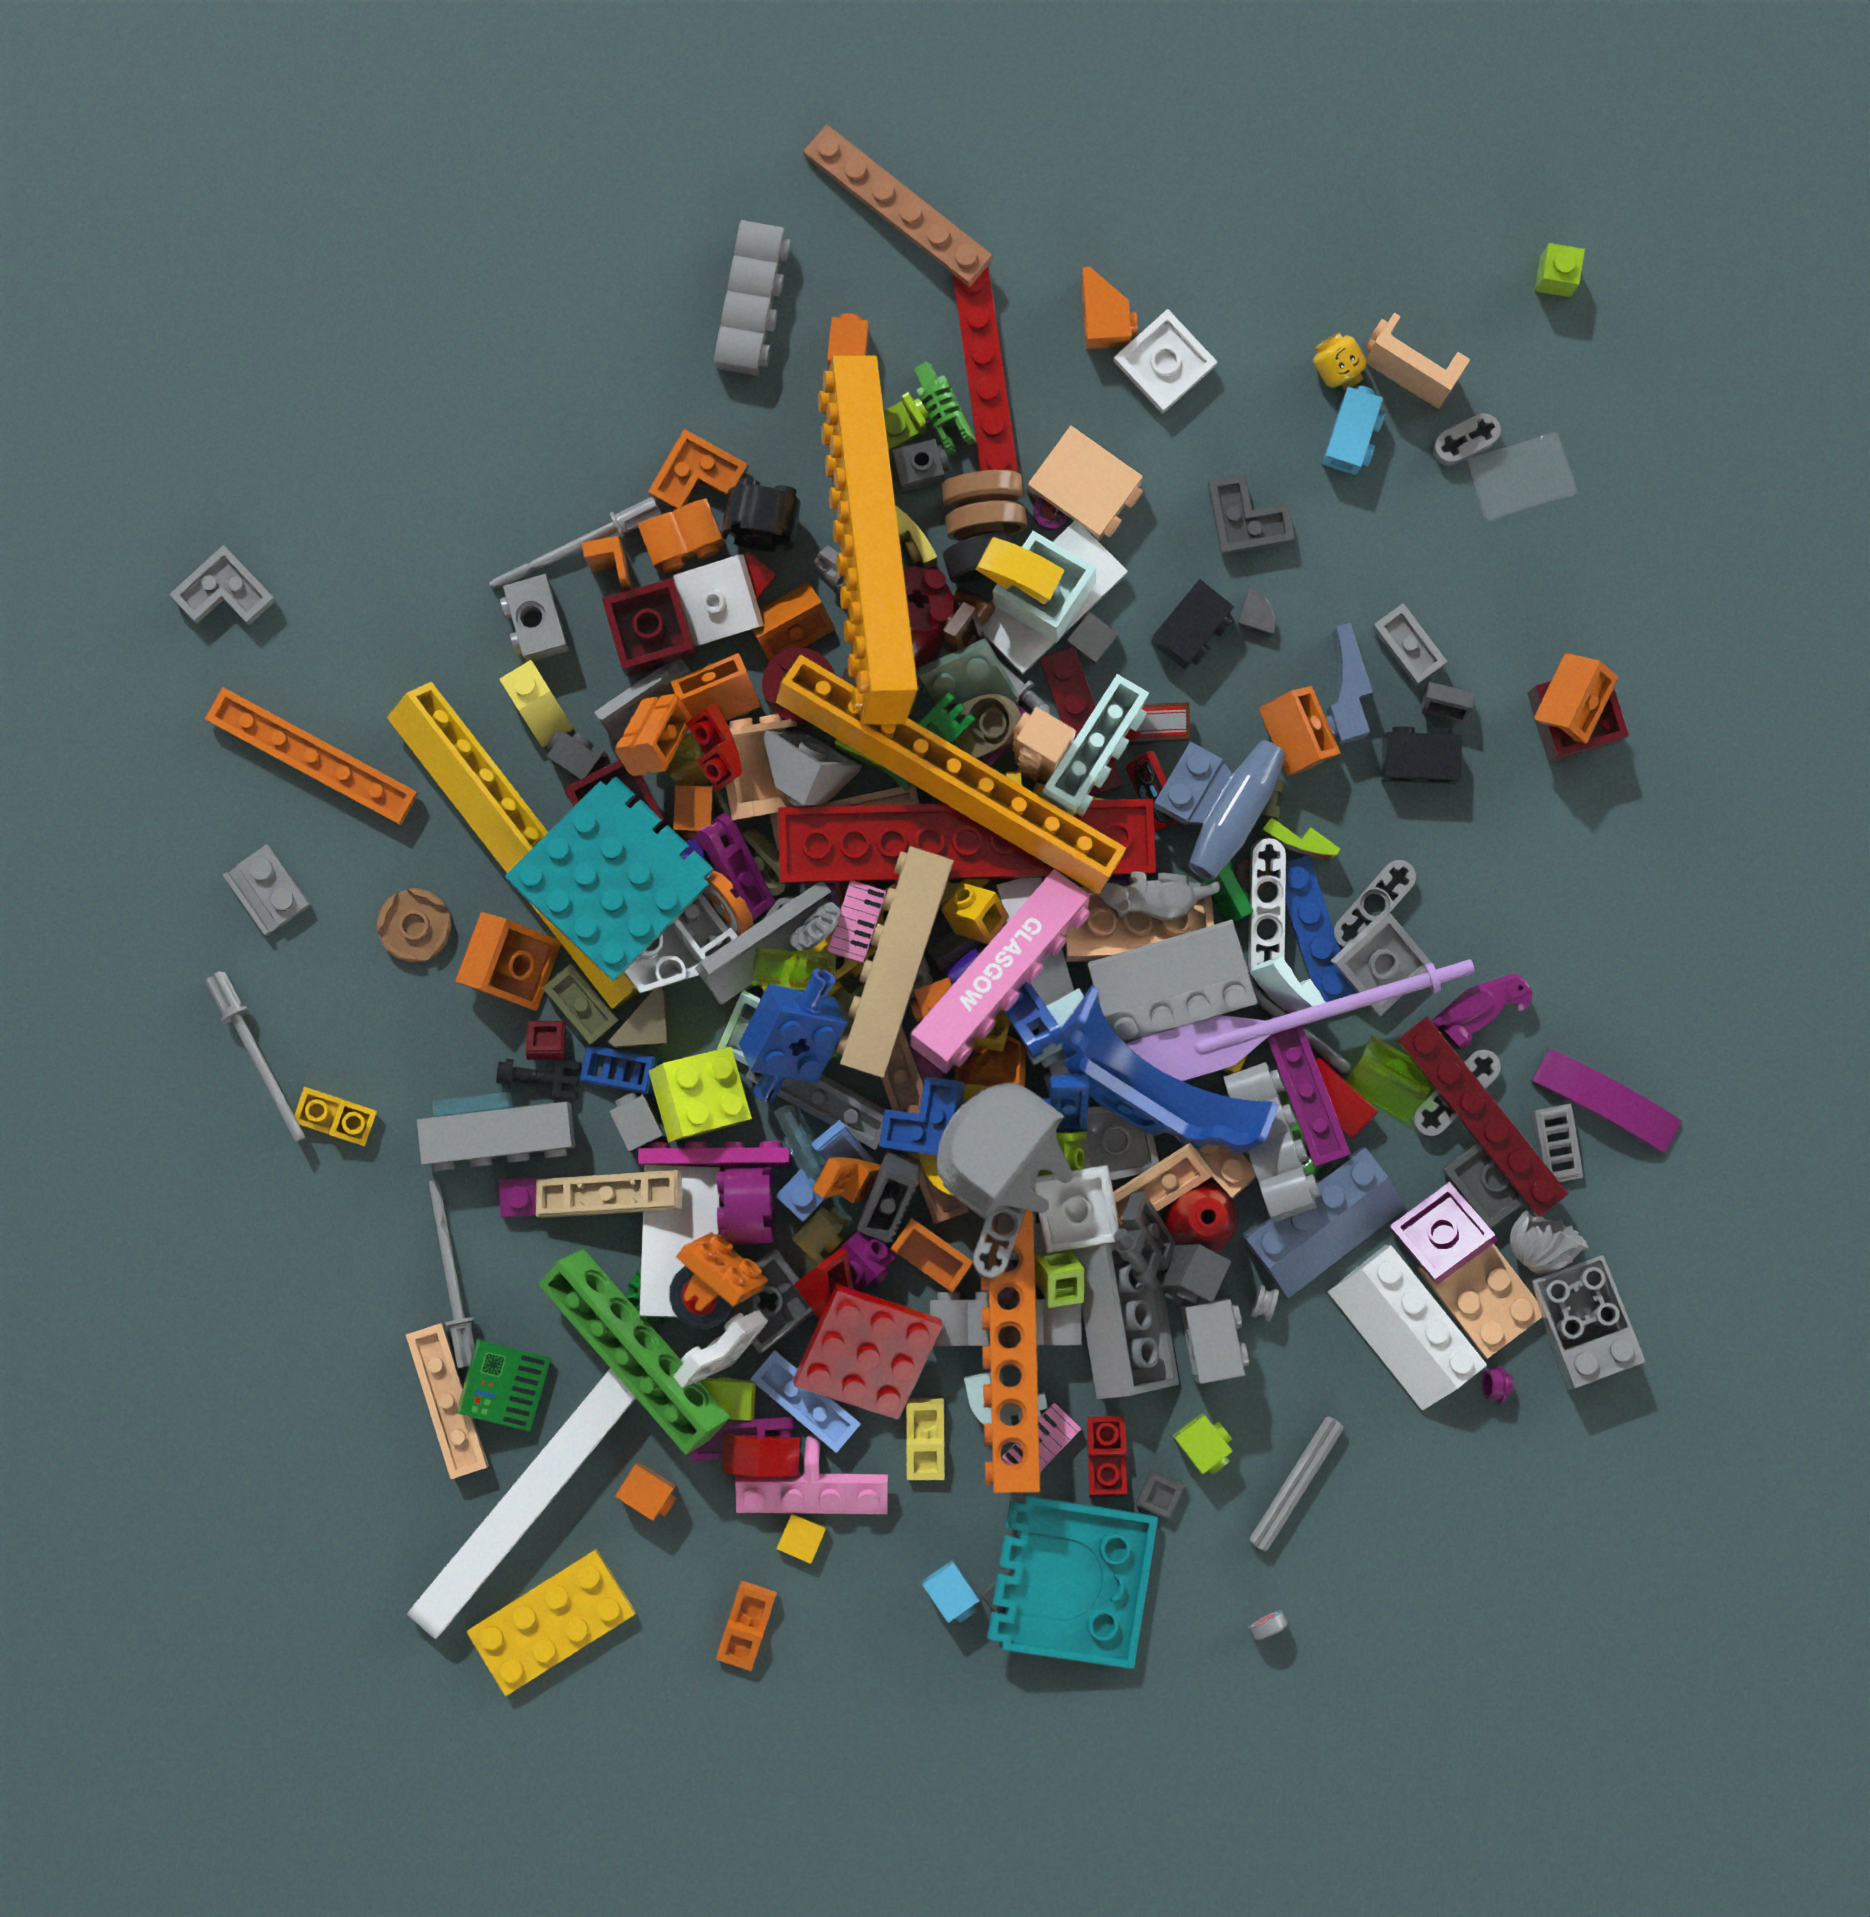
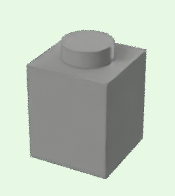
M635 1092L625 1095L616 1100L615 1104L617 1107L609 1111L628 1152L633 1153L638 1148L647 1146L648 1143L666 1137L645 1095L637 1097Z

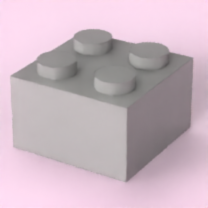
M1221 1298L1215 1299L1213 1303L1179 1306L1193 1380L1201 1384L1244 1376L1243 1367L1249 1366V1357L1246 1344L1238 1342L1236 1329L1242 1328L1238 1305H1231L1230 1299Z

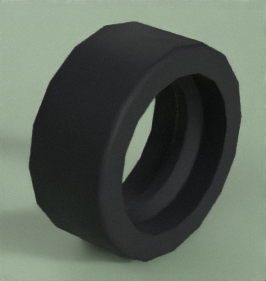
M1006 532L982 534L948 547L943 552V558L950 581L966 583L987 578L975 570L983 553L993 537L1012 543L1010 534Z

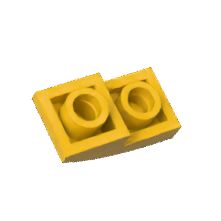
M995 537L990 540L975 569L1005 589L1014 585L1043 605L1050 600L1065 571L1036 553Z
M303 1087L294 1116L299 1125L365 1146L377 1111Z

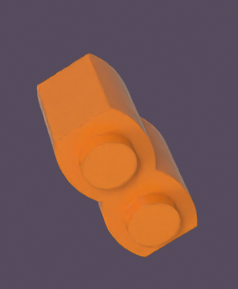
M707 498L689 503L672 512L653 517L638 525L656 571L663 569L665 573L681 569L685 566L684 561L691 557L698 556L700 560L710 558L718 554V548L725 544Z

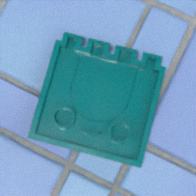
M617 777L613 778L607 785L600 781L504 876L521 895L613 982L709 887V883L705 879L714 870L696 851H693L684 860L681 856L690 846L668 825L656 834L654 830L663 820L642 800H639L629 808L627 805L636 795Z
M1024 1495L1023 1503L1009 1501L1005 1528L1018 1530L1017 1537L1004 1535L999 1566L1012 1570L1011 1575L997 1574L993 1605L1005 1607V1613L991 1612L987 1639L1000 1641L999 1648L1002 1650L1134 1669L1158 1517Z

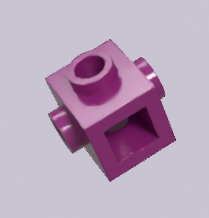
M860 1231L855 1233L841 1247L848 1250L853 1288L860 1292L869 1283L876 1288L891 1273L886 1267L897 1257L882 1240Z

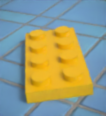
M595 1549L477 1623L466 1632L506 1697L628 1620L636 1612L598 1549Z

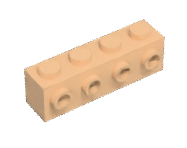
M1038 707L1035 708L1031 715L1025 712L1013 731L1015 733L1013 739L1015 740L1012 744L1014 745L1012 751L1015 752L1014 764L1019 766L1017 771H1021V775L1030 781L1036 782L1039 778L1047 783L1074 742L1076 730Z

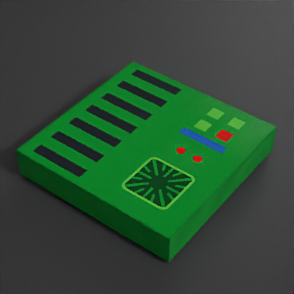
M477 1339L456 1413L530 1431L551 1358Z

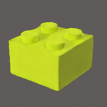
M732 1046L662 1063L648 1071L668 1143L736 1126L752 1119Z

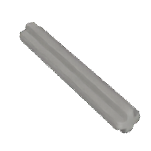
M1326 1417L1252 1533L1250 1537L1251 1544L1262 1551L1269 1549L1342 1433L1344 1426L1332 1417Z

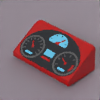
M1150 750L1130 762L1126 766V771L1138 798L1153 799L1154 805L1167 779L1154 751ZM1153 808L1155 832L1179 823V821Z

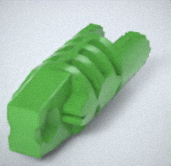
M928 362L914 368L922 386L916 391L928 412L929 418L948 457L957 453L956 445L947 430L948 428L957 424L963 440L968 445L977 442L946 376L942 375L938 378L933 366Z

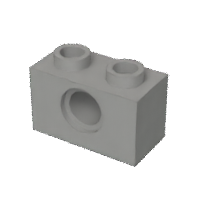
M546 574L503 586L506 597L500 598V603L505 619L513 620L516 632L510 633V638L516 655L522 653L527 662L530 660L533 662L570 651L551 583ZM539 612L542 614V620L538 626L533 628L524 626V619L527 614Z

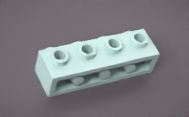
M1117 674L1050 777L1040 797L1073 817L1075 814L1082 817L1093 800L1089 792L1094 785L1101 788L1111 771V768L1107 766L1108 762L1112 757L1118 760L1130 740L1126 739L1125 736L1129 729L1137 731L1146 717L1147 712L1142 708L1149 692Z

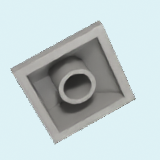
M765 730L763 735L775 787L787 794V800L795 806L825 805L861 770L862 765L808 731Z

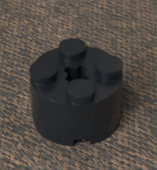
M750 478L739 479L738 486L730 488L727 493L721 531L722 538L726 540L729 534L735 537L734 545L756 551L775 552L776 545H785L784 551L793 549L801 506L800 500L796 497L797 490L786 485H777L775 488L760 486L759 481Z

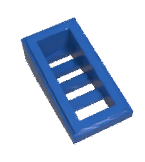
M587 1044L579 1081L655 1097L648 1071L665 1062L656 1057ZM600 1055L605 1056L601 1077H597L596 1071ZM616 1058L619 1059L615 1080H612L611 1075ZM630 1062H634L631 1080L628 1083L626 1078Z

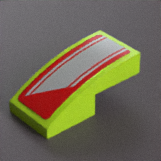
M1272 817L1259 833L1264 838L1279 841L1289 851L1304 856L1309 855L1313 858L1333 859L1341 850L1311 827L1300 838Z

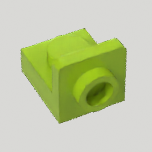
M908 392L901 396L902 401L884 411L889 453L892 452V449L900 448L927 432L926 419L929 418L928 412L921 400L917 398L913 401Z

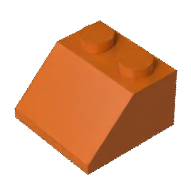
M481 912L455 982L537 1011L544 994L543 987L548 983L562 944L555 938L508 919Z

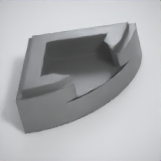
M1249 588L1237 625L1273 636L1275 630L1273 609L1262 594Z

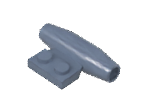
M1261 740L1232 774L1222 758L1191 741L1155 800L1153 808L1184 825H1203L1188 864L1190 870L1198 876L1207 880H1214L1245 843L1272 796L1286 758V753L1279 746L1272 742Z

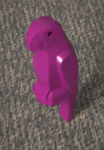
M1518 974L1506 975L1466 989L1431 1021L1436 1028L1443 1025L1441 1028L1443 1033L1456 1047L1463 1050L1471 1045L1472 1034L1489 1025L1499 1015L1505 1004L1517 1006L1518 1011L1524 1010L1529 1006L1532 1000V990L1530 985Z

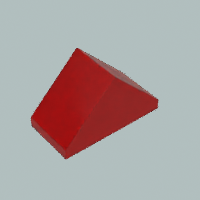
M841 1248L794 1284L819 1320L836 1284L853 1289L848 1250Z
M724 1434L722 1473L758 1478L799 1476L800 1437Z

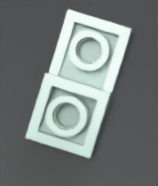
M1282 956L1257 964L1250 971L1263 991L1278 1006L1289 1013L1326 1003L1311 979L1298 982L1292 969L1287 965Z

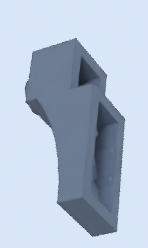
M1351 622L1336 626L1332 632L1338 663V687L1335 703L1327 709L1326 719L1338 746L1363 739L1370 733L1360 701L1368 699L1373 691Z

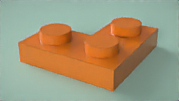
M684 429L651 485L648 494L675 510L686 505L698 482L727 497L728 490L738 486V480L744 477L749 466L746 462Z

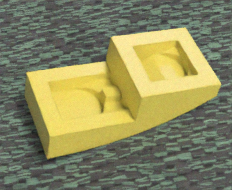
M909 1398L906 1403L907 1480H944V1398Z

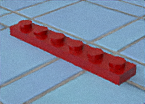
M989 266L970 287L952 274L974 433L977 440L980 471L1009 470L1018 472Z

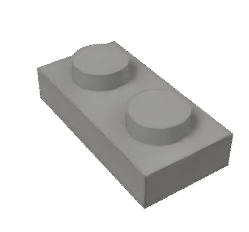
M1404 603L1372 626L1373 630L1416 686L1448 662Z

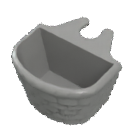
M1017 1083L998 1084L983 1089L969 1098L955 1112L943 1132L937 1153V1171L943 1181V1186L984 1219L993 1209L1000 1206L1045 1213L1049 1209V1202L1033 1192L1030 1184L1032 1176L1037 1171L1048 1170L1062 1183L1070 1182L1073 1177V1173L1056 1140V1129L1063 1120L1064 1115L1031 1090Z

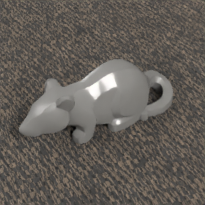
M1131 872V877H1129L1130 885L1121 886L1106 883L1099 896L1107 905L1117 910L1121 917H1126L1129 911L1144 912L1159 920L1173 921L1187 914L1199 900L1219 892L1220 885L1219 881L1205 883L1188 882L1187 876L1170 873H1159L1158 880L1147 881L1146 873Z

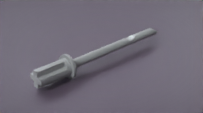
M653 496L615 514L612 511L610 516L613 522L534 559L529 564L519 566L493 579L489 585L492 589H499L504 585H508L530 574L533 570L541 569L582 549V542L603 539L616 532L619 533L622 539H625V534L639 528L638 525L640 523L662 515Z
M219 971L214 973L213 976L205 979V983L223 1016L221 1022L223 1024L231 1022L234 1024L294 1141L305 1138L243 1019V1016L249 1012L248 1006L242 1005L225 972Z
M430 1180L429 1189L453 1320L444 1324L445 1327H449L457 1369L469 1367L475 1345L471 1322H474L475 1319L474 1317H464L441 1186L438 1180Z

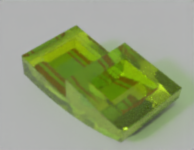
M756 948L753 986L767 987L768 984L804 991L814 969L819 968L821 972L824 969L835 977L836 954ZM834 985L831 987L829 992H833Z

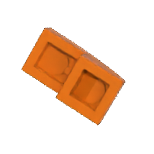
M831 1157L826 1162L812 1190L823 1198L841 1195L851 1203L866 1201L881 1165L854 1158Z
M741 1580L716 1660L752 1671L777 1595L776 1591Z

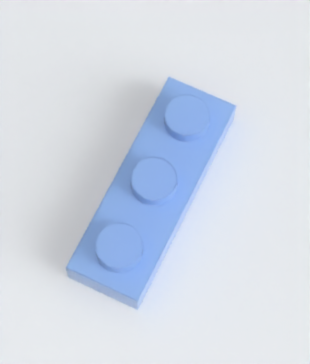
M774 1350L752 1376L751 1380L756 1382V1385L837 1453L860 1426L861 1422L834 1399L794 1387L793 1378L797 1368L778 1351Z

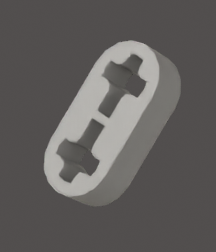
M1482 413L1443 431L1433 444L1432 452L1434 458L1442 465L1452 466L1489 449L1500 436L1501 427L1498 420L1490 414ZM1478 424L1483 428L1490 427L1491 432L1487 436L1488 440L1483 436H1478L1471 440L1470 435L1475 433ZM1445 440H1448L1450 444L1460 440L1464 443L1457 448L1455 456L1450 451L1445 453L1442 451Z

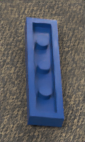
M1310 856L1286 862L1285 908L1309 979L1319 990L1325 1002L1355 994L1354 988L1331 962L1341 949L1334 938V928ZM1278 870L1273 871L1275 877H1278Z

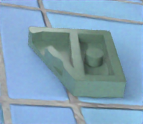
M985 638L919 668V677L936 704L949 692L955 697L951 704L964 703L986 694L1006 696L1013 702L1018 700L1017 690Z

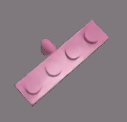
M810 1434L806 1437L804 1473H799V1476L758 1478L736 1475V1513L887 1514L888 1474H819L821 1440L815 1434Z

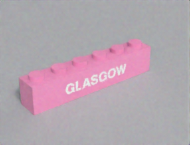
M1054 869L911 1033V1047L945 1073L953 1065L960 1067L972 1051L970 1045L977 1037L984 1039L993 1029L996 1023L994 1018L1001 1009L1008 1011L1014 1005L1020 995L1017 992L1025 982L1031 984L1038 977L1043 969L1041 963L1049 954L1054 957L1062 949L1067 941V938L1064 936L1070 929L1074 927L1077 930L1083 925L1090 914L1088 910L1090 895Z

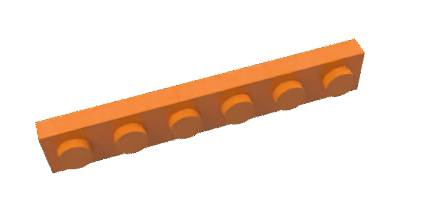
M222 687L205 717V720L400 826L419 795L417 791L224 687Z

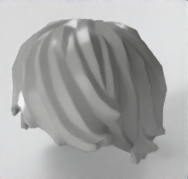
M1528 1209L1522 1213L1511 1229L1510 1246L1514 1256L1537 1274L1545 1275L1560 1271L1572 1263L1573 1259L1582 1250L1589 1248L1586 1244L1587 1242L1582 1236L1578 1235L1579 1232L1573 1230L1572 1226H1564L1561 1219L1552 1221L1544 1219L1542 1216L1533 1217Z

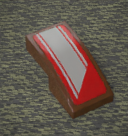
M1189 702L1144 704L1142 709L1147 712L1146 717L1137 731L1129 729L1125 736L1126 739L1130 740L1128 745H1149L1152 742H1189Z

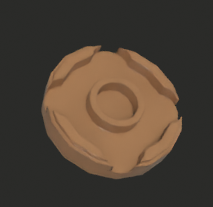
M418 888L406 889L389 897L380 909L377 920V930L385 949L396 958L412 963L429 961L440 954L450 941L453 928L451 913L443 900L430 891Z

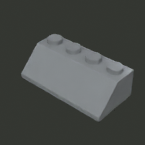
M1233 920L1088 962L1093 985L1099 989V1002L1102 1012L1111 1028L1124 1043L1258 1004Z
M1116 1242L1072 1249V1253L1084 1268V1303H1081L1097 1399L1132 1396L1179 1385L1164 1290L1157 1287L1153 1291H1148L1143 1284L1138 1283L1131 1273V1264L1129 1261L1123 1260L1118 1253V1244ZM1157 1271V1279L1159 1278L1161 1271Z

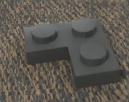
M1245 474L1208 481L1221 555L1294 542L1295 538L1288 504L1252 510Z

